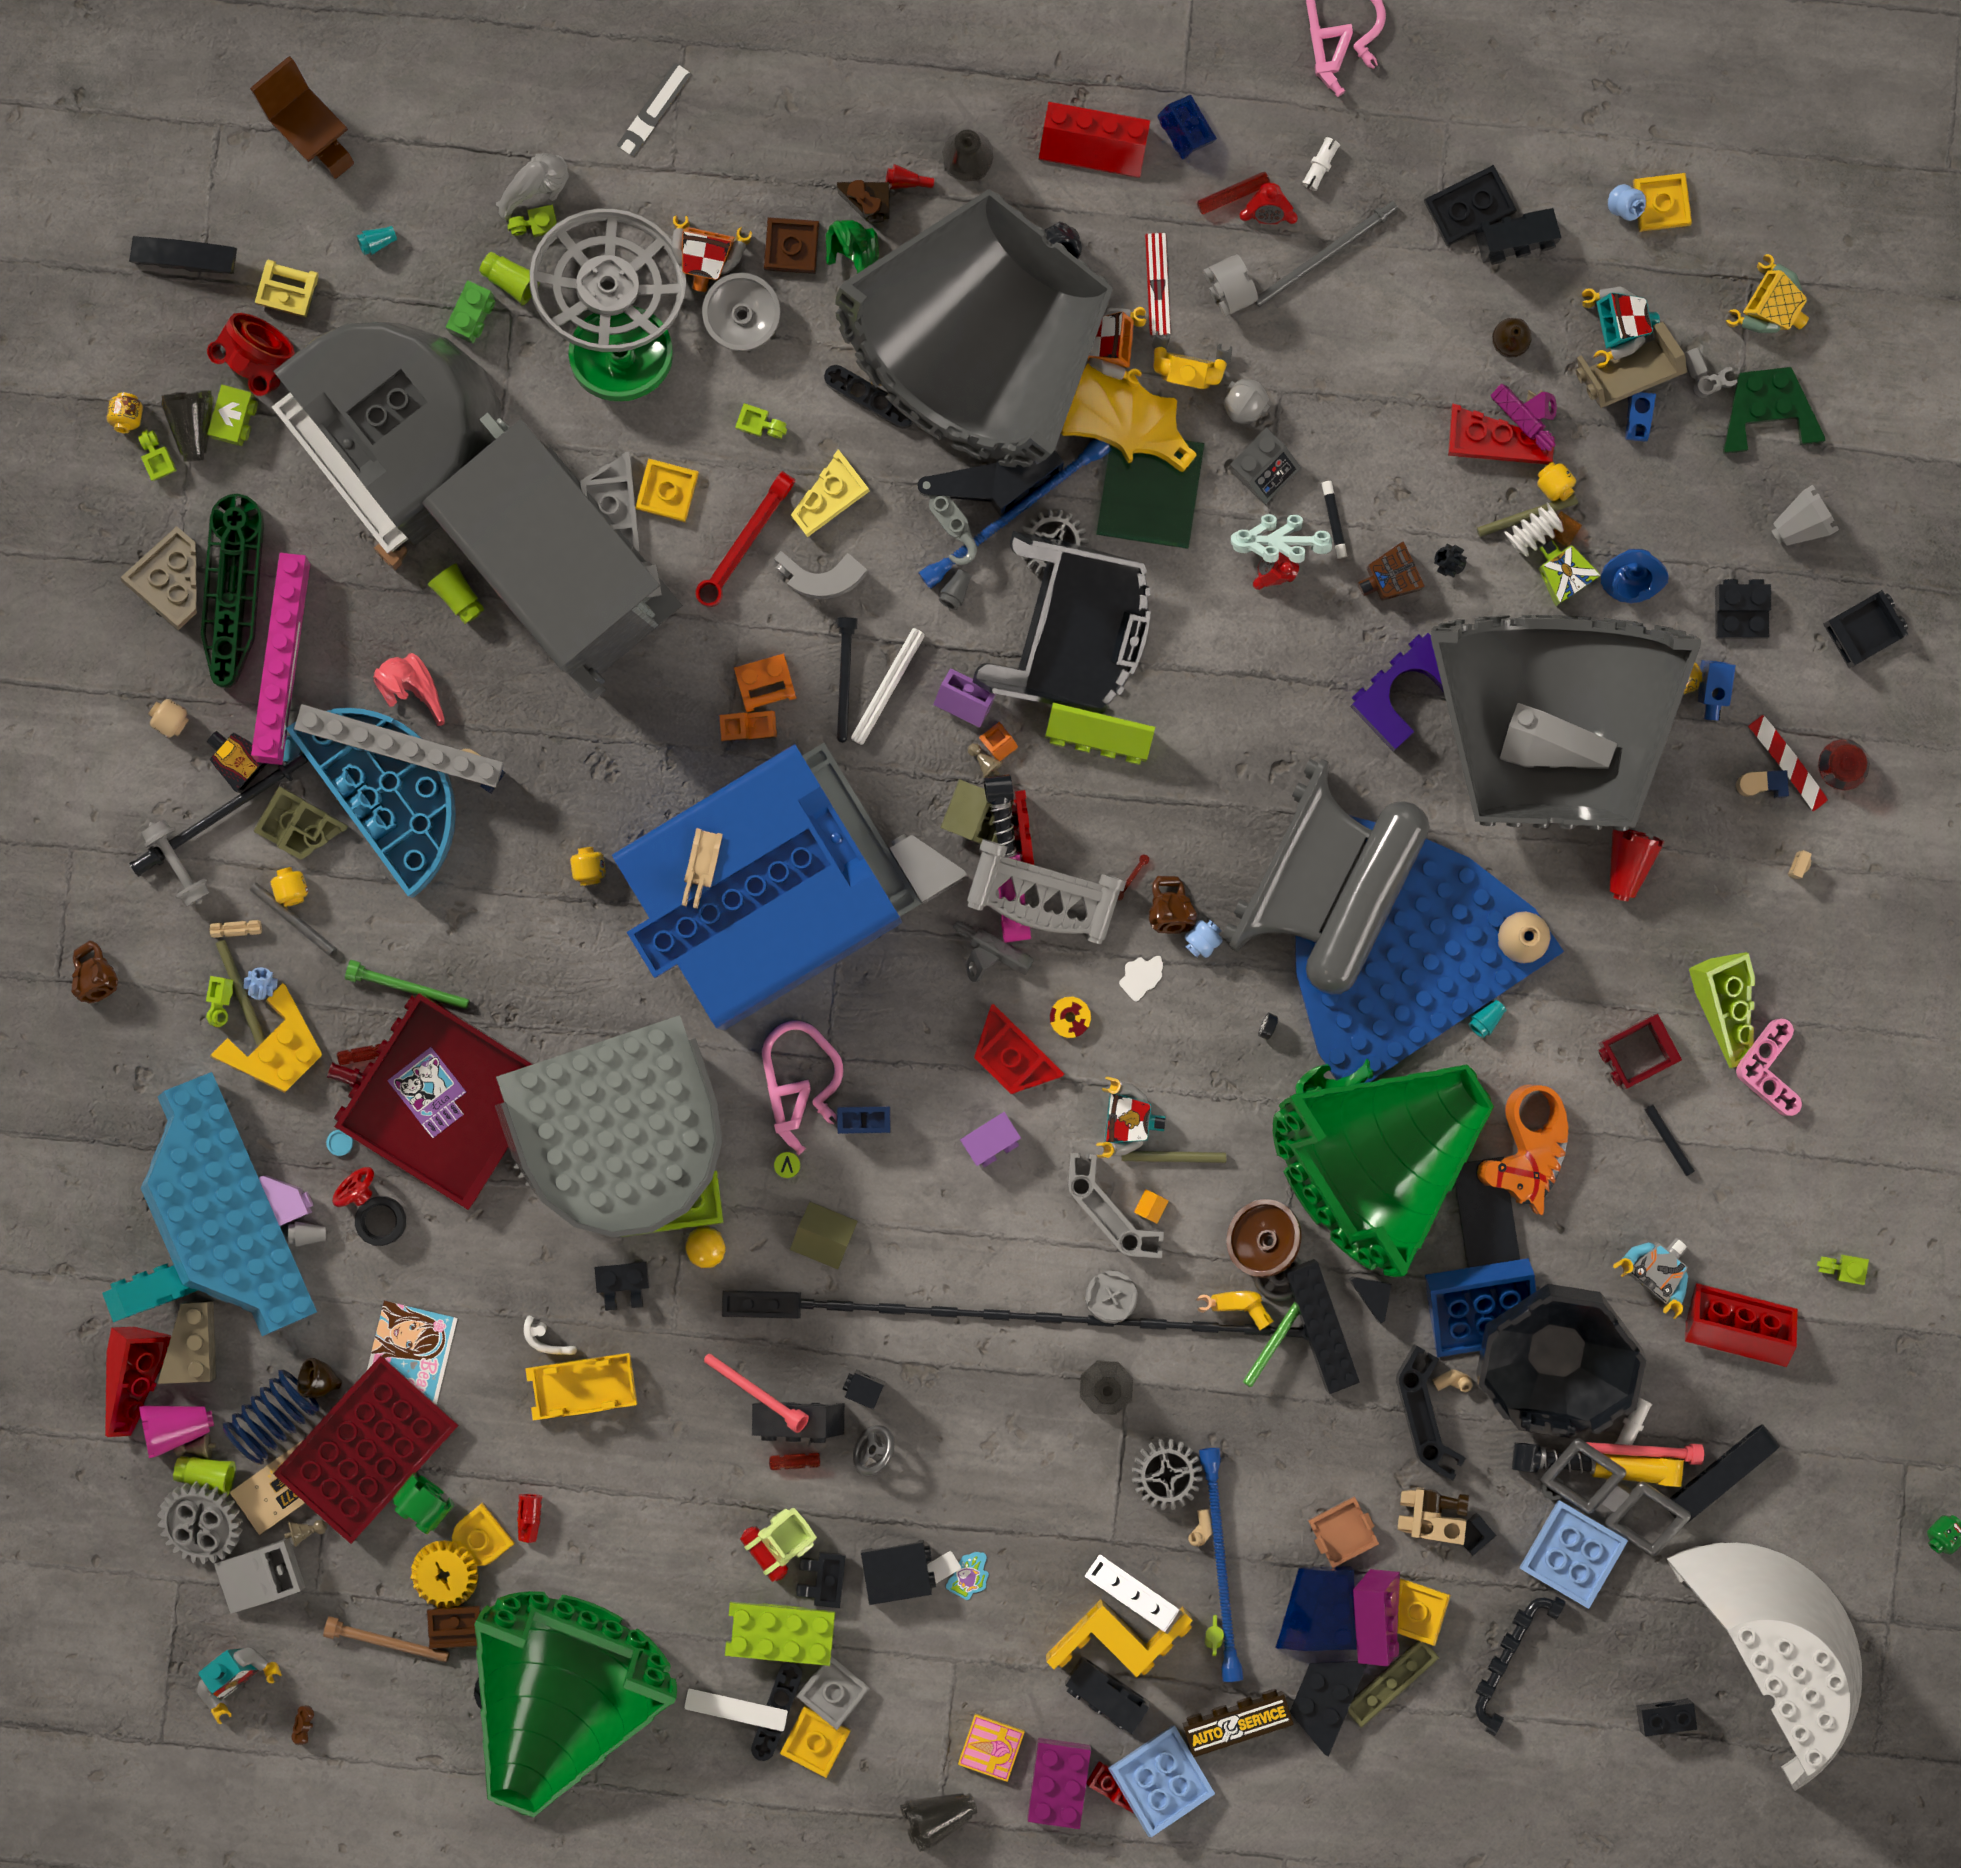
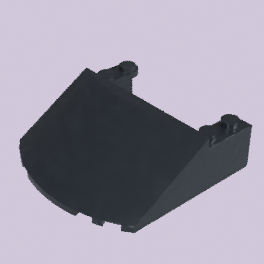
M1013 531L1010 547L1015 554L1047 561L1019 668L983 663L976 669L972 682L994 694L1047 704L1057 703L1103 714L1109 708L1108 704L1117 694L1121 695L1125 689L1122 686L1130 673L1134 674L1146 644L1151 611L1148 610V596H1151L1150 587L1147 586L1145 573L1147 571L1145 565L1142 562L1059 539H1049Z

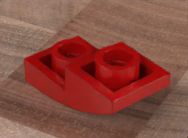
M1099 1761L1086 1784L1093 1790L1110 1798L1115 1804L1134 1814L1110 1773L1109 1766Z

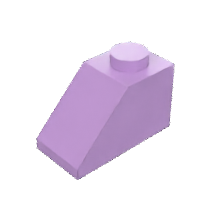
M268 1175L259 1177L279 1226L312 1213L310 1207L313 1206L308 1192L304 1193L301 1188Z

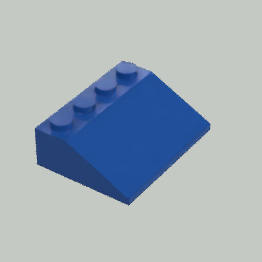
M1528 1258L1425 1275L1437 1357L1480 1351L1485 1325L1536 1292L1535 1274Z

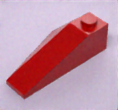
M111 1327L106 1356L105 1436L122 1437L132 1435L141 1417L139 1407L144 1406L143 1403L149 1391H154L157 1385L154 1381L163 1367L171 1335L138 1327Z

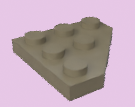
M176 526L122 575L121 581L177 630L197 614L196 543Z

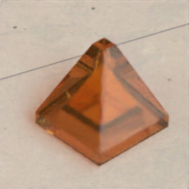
M1560 511L1557 516L1562 522L1563 532L1561 533L1554 528V539L1568 547L1582 525Z

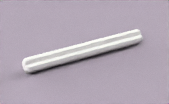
M916 628L911 630L852 734L851 739L854 742L863 745L921 644L924 638L922 631Z

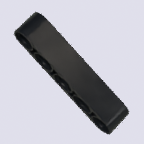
M1764 1424L1759 1425L1669 1499L1690 1512L1691 1518L1688 1520L1690 1522L1780 1447V1444ZM1671 1513V1515L1676 1519L1677 1516Z

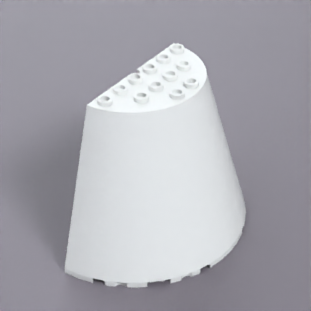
M1720 1542L1695 1546L1667 1557L1666 1559L1678 1581L1686 1582L1729 1633L1762 1695H1771L1774 1698L1775 1704L1771 1711L1796 1757L1781 1766L1792 1788L1796 1791L1822 1772L1834 1759L1848 1737L1858 1712L1862 1689V1661L1854 1628L1846 1611L1829 1587L1811 1570L1796 1560L1765 1547L1749 1543Z

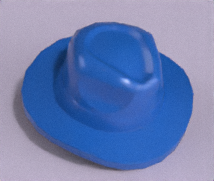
M1628 549L1626 552L1611 559L1601 572V585L1603 589L1614 599L1626 603H1637L1650 599L1666 586L1669 579L1666 567L1657 558L1652 556L1649 551L1644 549Z

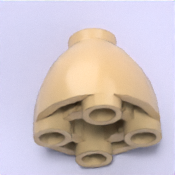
M1527 911L1514 913L1507 917L1500 926L1498 946L1504 955L1512 961L1519 963L1534 962L1541 958L1549 947L1551 940L1549 927L1545 920L1537 914ZM1531 931L1534 937L1531 941L1525 940V932Z

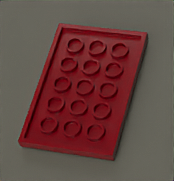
M380 1355L273 1474L345 1540L352 1544L393 1499L409 1477L424 1465L459 1425L388 1360Z

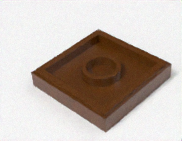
M768 217L764 270L816 274L819 221Z

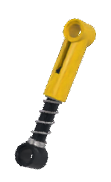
M1514 1443L1512 1469L1525 1472H1538L1539 1469L1542 1470L1543 1468L1547 1470V1467L1550 1468L1562 1453H1556L1555 1450L1547 1452V1450L1541 1449L1540 1445ZM1578 1452V1455H1575L1563 1468L1569 1470V1472L1571 1470L1581 1471V1473L1587 1471L1594 1478L1609 1479L1613 1474L1588 1456L1580 1455ZM1604 1454L1625 1468L1626 1476L1622 1480L1682 1487L1684 1460Z

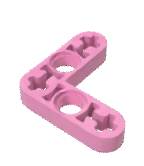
M1775 1019L1767 1025L1739 1062L1736 1074L1746 1086L1779 1114L1793 1116L1800 1112L1802 1108L1801 1098L1769 1071L1768 1068L1792 1038L1794 1029L1790 1021ZM1776 1026H1783L1782 1032L1784 1035H1778L1774 1040L1767 1038L1776 1036L1778 1033ZM1764 1043L1771 1050L1767 1058H1763L1759 1053V1048ZM1755 1064V1066L1752 1068V1072L1754 1073V1075L1747 1076L1746 1074L1748 1071L1746 1067L1753 1066ZM1767 1080L1772 1081L1775 1086V1090L1771 1095L1766 1094L1763 1089V1085ZM1781 1096L1785 1100L1791 1099L1790 1105L1792 1109H1785L1787 1104L1782 1099L1776 1098Z

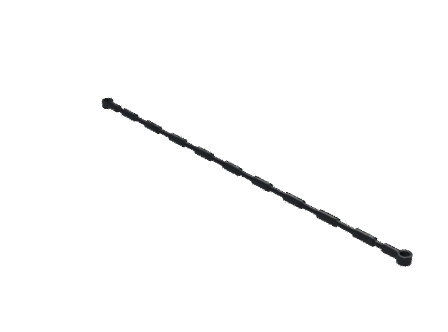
M801 1298V1309L813 1310L814 1308H827L830 1311L847 1312L864 1310L899 1315L916 1313L951 1318L968 1316L983 1317L985 1320L1009 1321V1319H1019L1054 1324L1071 1322L1106 1327L1123 1325L1158 1330L1175 1328L1192 1329V1332L1218 1333L1219 1331L1244 1332V1335L1271 1336L1277 1329L1271 1328L1270 1325L1259 1330L1257 1325L1253 1324L1236 1326L1219 1325V1322L1192 1321V1323L1167 1322V1319L1140 1318V1320L1125 1319L1113 1324L1104 1323L1093 1315L1081 1317L1046 1312L1029 1314L994 1309L977 1311L942 1306H932L931 1308L908 1307L906 1304L879 1303V1305L853 1303V1301L839 1300L822 1302ZM1290 1327L1284 1336L1304 1338L1308 1341L1304 1327Z

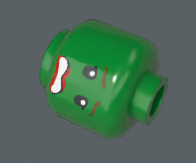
M1942 1515L1927 1530V1536L1930 1540L1928 1544L1936 1553L1941 1554L1943 1552L1951 1555L1961 1546V1520L1956 1516Z

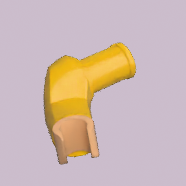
M1231 1291L1214 1294L1211 1298L1208 1295H1200L1196 1299V1301L1204 1300L1207 1303V1307L1197 1309L1202 1313L1206 1312L1210 1307L1212 1311H1247L1259 1330L1274 1322L1262 1305V1296L1258 1292Z

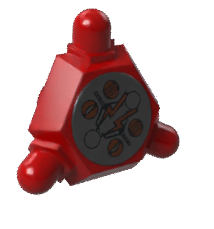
M1275 183L1263 184L1260 190L1248 202L1246 209L1242 210L1239 214L1242 221H1248L1253 218L1261 224H1278L1284 220L1294 224L1298 220L1297 214L1293 212V206L1281 191L1280 186Z
M1280 552L1279 559L1276 562H1266L1261 557L1257 567L1259 576L1253 581V587L1256 590H1260L1265 586L1280 585L1286 581L1292 582L1298 575L1299 564L1290 561L1289 557Z

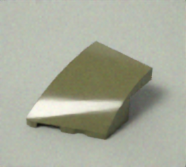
M278 786L253 831L277 844L278 848L302 860L311 854L312 851L323 846L339 833L344 832L348 825L296 794Z

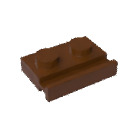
M481 1606L428 1609L429 1649L477 1646L474 1624L481 1612Z

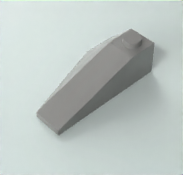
M1517 703L1500 759L1528 768L1550 766V768L1609 769L1617 743L1544 711Z

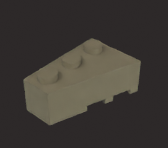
M214 1301L181 1303L158 1384L210 1382L216 1380Z

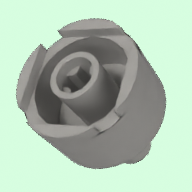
M1237 254L1203 269L1206 280L1209 284H1212V287L1208 288L1214 302L1220 301L1218 304L1224 317L1258 301L1253 280H1249L1246 273L1248 270Z

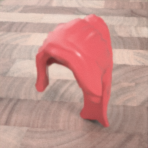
M409 653L403 659L399 657L390 658L382 663L379 669L376 668L373 676L374 683L389 707H393L397 703L394 693L400 699H407L409 694L405 690H409L421 702L423 701L427 705L437 726L444 725L445 718L434 680L424 662L417 655Z

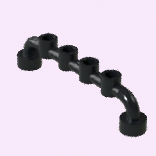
M1557 1596L1554 1600L1545 1597L1537 1598L1529 1603L1525 1611L1519 1609L1512 1621L1513 1624L1517 1625L1512 1635L1508 1632L1505 1634L1500 1644L1504 1648L1500 1658L1494 1656L1488 1666V1670L1492 1672L1487 1681L1482 1679L1475 1693L1480 1695L1475 1706L1476 1715L1479 1721L1486 1726L1485 1732L1495 1736L1504 1720V1717L1496 1713L1492 1717L1489 1716L1486 1712V1705L1505 1673L1536 1611L1540 1608L1548 1609L1547 1615L1557 1620L1566 1603L1563 1599Z

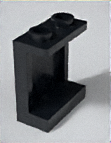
M1883 590L1823 623L1848 668L1859 664L1908 635L1906 621L1902 616L1896 614L1893 608L1895 607L1893 599L1888 593L1885 594Z
M924 1540L874 1550L872 1548L861 1550L869 1605L932 1595V1588L936 1587L934 1571L929 1572L927 1562L932 1561L930 1546H924Z

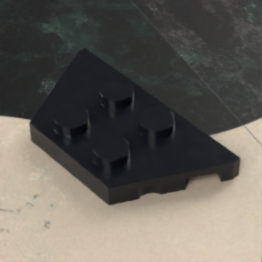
M1358 1661L1315 1662L1310 1663L1290 1713L1324 1755L1328 1757L1368 1664H1361Z

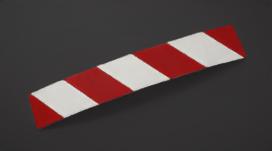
M1764 715L1748 726L1782 770H1787L1788 778L1812 811H1815L1828 801L1807 769Z

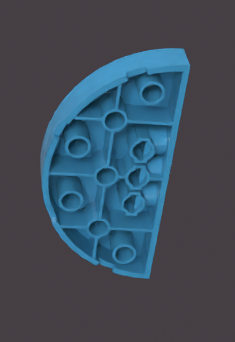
M336 708L327 711L421 738L406 725L378 712L357 708ZM296 722L286 727V730L408 897L414 898L438 873L452 844L456 810L453 788L448 774L294 730Z

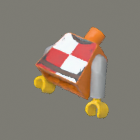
M676 215L673 217L676 229L673 231L671 249L678 265L682 266L683 273L694 275L692 289L706 292L709 279L719 280L722 275H728L740 262L746 245L751 241L752 232L750 231L747 238H742L740 236L742 227H740L736 233V241H734L735 237L691 228L687 216H685L686 220L683 224H678V217Z
M1137 307L1133 312H1130V309L1107 308L1087 359L1094 369L1119 380L1125 378L1127 384L1131 387H1137L1139 382L1131 380L1130 376L1137 375L1141 377L1142 375L1138 369L1126 371L1125 368H1130L1133 325L1143 327L1146 324V319L1136 317L1138 315H1145L1146 311L1143 307Z

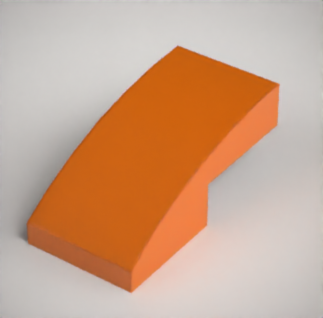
M775 711L719 715L721 741L777 737Z

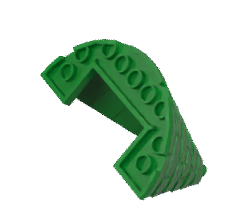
M1466 1064L1436 1071L1379 1079L1374 1082L1293 1094L1279 1104L1280 1111L1274 1114L1273 1140L1277 1156L1284 1159L1288 1166L1283 1172L1293 1192L1312 1220L1317 1225L1320 1223L1324 1224L1331 1231L1330 1240L1348 1256L1368 1269L1373 1270L1378 1266L1384 1269L1383 1273L1386 1276L1403 1277L1408 1273L1407 1271L1417 1250L1421 1248L1448 1191L1452 1190L1463 1164L1466 1163L1494 1105L1491 1102L1489 1093L1479 1083L1476 1072Z
M518 1592L498 1598L495 1605L491 1607L488 1605L484 1607L474 1626L478 1647L476 1655L482 1705L480 1714L483 1730L482 1743L486 1768L487 1799L496 1805L518 1811L522 1815L536 1817L559 1796L582 1780L583 1776L605 1761L606 1756L651 1723L656 1715L671 1704H674L677 1696L676 1679L670 1677L668 1672L671 1665L658 1646L641 1630H629L621 1624L622 1617L594 1603L562 1594L558 1600L549 1598L545 1592Z

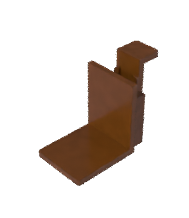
M291 56L287 57L250 88L267 120L307 162L317 157L327 167L334 179H337L354 165L349 152L337 140L348 130L347 127L308 87Z

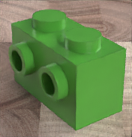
M467 280L446 325L449 333L473 344L476 337L479 338L484 329L483 322L486 315L492 312L495 305L493 293Z

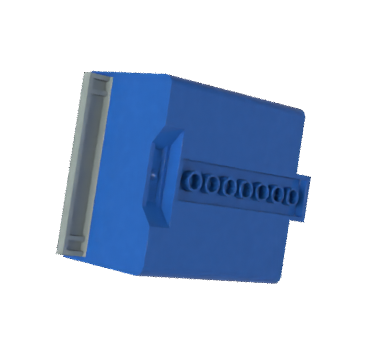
M822 743L803 756L795 744L612 854L613 859L649 917L646 921L627 931V934L654 978H657L678 965L714 1026L724 1031L903 923L900 918L901 916L922 904L825 743ZM696 828L710 833L723 834L711 888L703 886L698 909L693 908L698 888L696 884H692L687 906L682 905L687 882H684Z

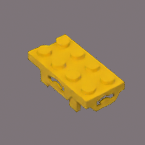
M630 1352L525 1368L527 1381H533L536 1406L531 1407L533 1420L599 1412L638 1404Z

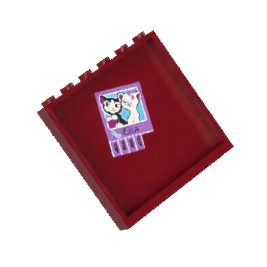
M418 993L416 997L412 995L407 1001L404 1008L408 1011L403 1019L398 1017L390 1030L394 1033L389 1041L384 1039L378 1047L376 1053L379 1054V1057L375 1063L370 1061L364 1069L362 1075L365 1076V1079L361 1085L355 1084L348 1095L351 1098L346 1108L341 1106L334 1119L337 1123L334 1127L469 1210L509 1148L495 1105L504 1103L496 1077L533 1065L534 1063L424 994Z

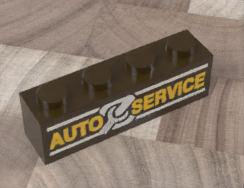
M1271 1689L1263 1692L1260 1698L1254 1700L1251 1697L1243 1698L1236 1702V1706L1227 1708L1226 1705L1212 1709V1714L1202 1716L1201 1713L1187 1717V1722L1182 1724L1193 1758L1294 1725L1284 1693Z

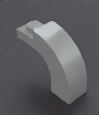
M782 551L774 558L778 564L775 568L786 578L789 575L792 576L787 583L788 587L803 596L815 599H829L841 596L855 588L868 574V570L848 553L836 567L821 574L809 573L803 570Z

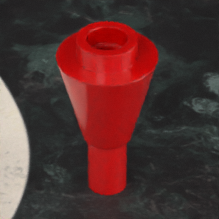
M893 164L892 168L887 169L886 182H889L890 190L916 186L933 188L934 178L918 176V174L896 164Z

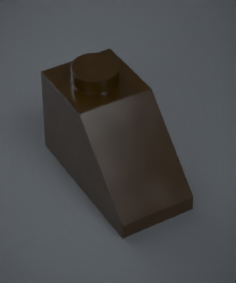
M837 182L838 194L863 219H868L872 223L884 222V219H889V182H865V191L869 193L870 197L879 198L882 201L880 210L874 215H865L862 205L856 199L847 196V189L851 182Z

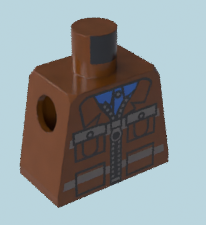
M1404 541L1369 564L1367 571L1370 577L1358 582L1359 589L1364 597L1377 591L1382 601L1417 592L1424 588V583Z

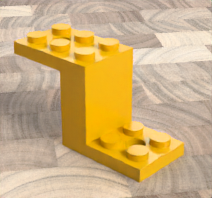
M1100 1599L1046 1654V1662L1053 1669L1058 1665L1061 1668L1064 1667L1071 1660L1072 1651L1076 1647L1081 1649L1091 1639L1090 1633L1092 1632L1136 1677L1140 1673L1146 1675L1154 1667V1659L1159 1654L1162 1657L1166 1655L1174 1646L1172 1641L1178 1635L1182 1638L1192 1628L1190 1624L1193 1620L1190 1613L1182 1606L1179 1610L1183 1613L1170 1632L1167 1634L1160 1629L1145 1643Z

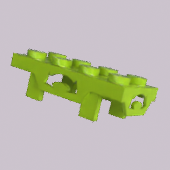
M730 1602L729 1616L733 1617L731 1642L726 1641L725 1656L830 1666L835 1611L766 1603Z

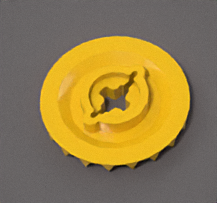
M441 1540L426 1545L415 1556L411 1566L413 1589L417 1590L419 1597L426 1600L427 1604H433L437 1608H450L464 1603L471 1597L478 1583V1568L473 1556L466 1548L452 1541ZM440 1569L450 1573L447 1581L444 1578L439 1579Z

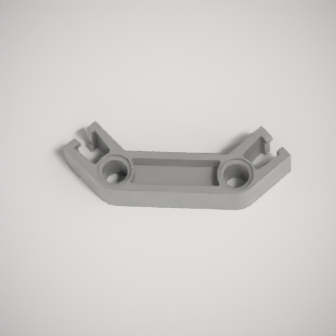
M1070 1153L1068 1190L1119 1251L1128 1256L1162 1258V1247H1157V1252L1141 1250L1142 1237L1158 1236V1242H1163L1164 1232L1135 1229L1095 1183L1097 1155L1086 1154V1158L1091 1159L1089 1174L1076 1175L1075 1158H1080V1153ZM1078 1179H1085L1088 1182V1190L1083 1194H1079L1074 1190V1183ZM1127 1235H1133L1137 1239L1136 1247L1131 1250L1125 1249L1122 1244L1124 1237Z

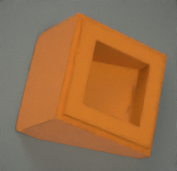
M1000 722L979 737L992 756L999 761L1018 748L1012 736Z

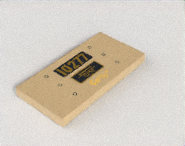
M301 1442L229 1492L259 1535L305 1503L273 1474Z

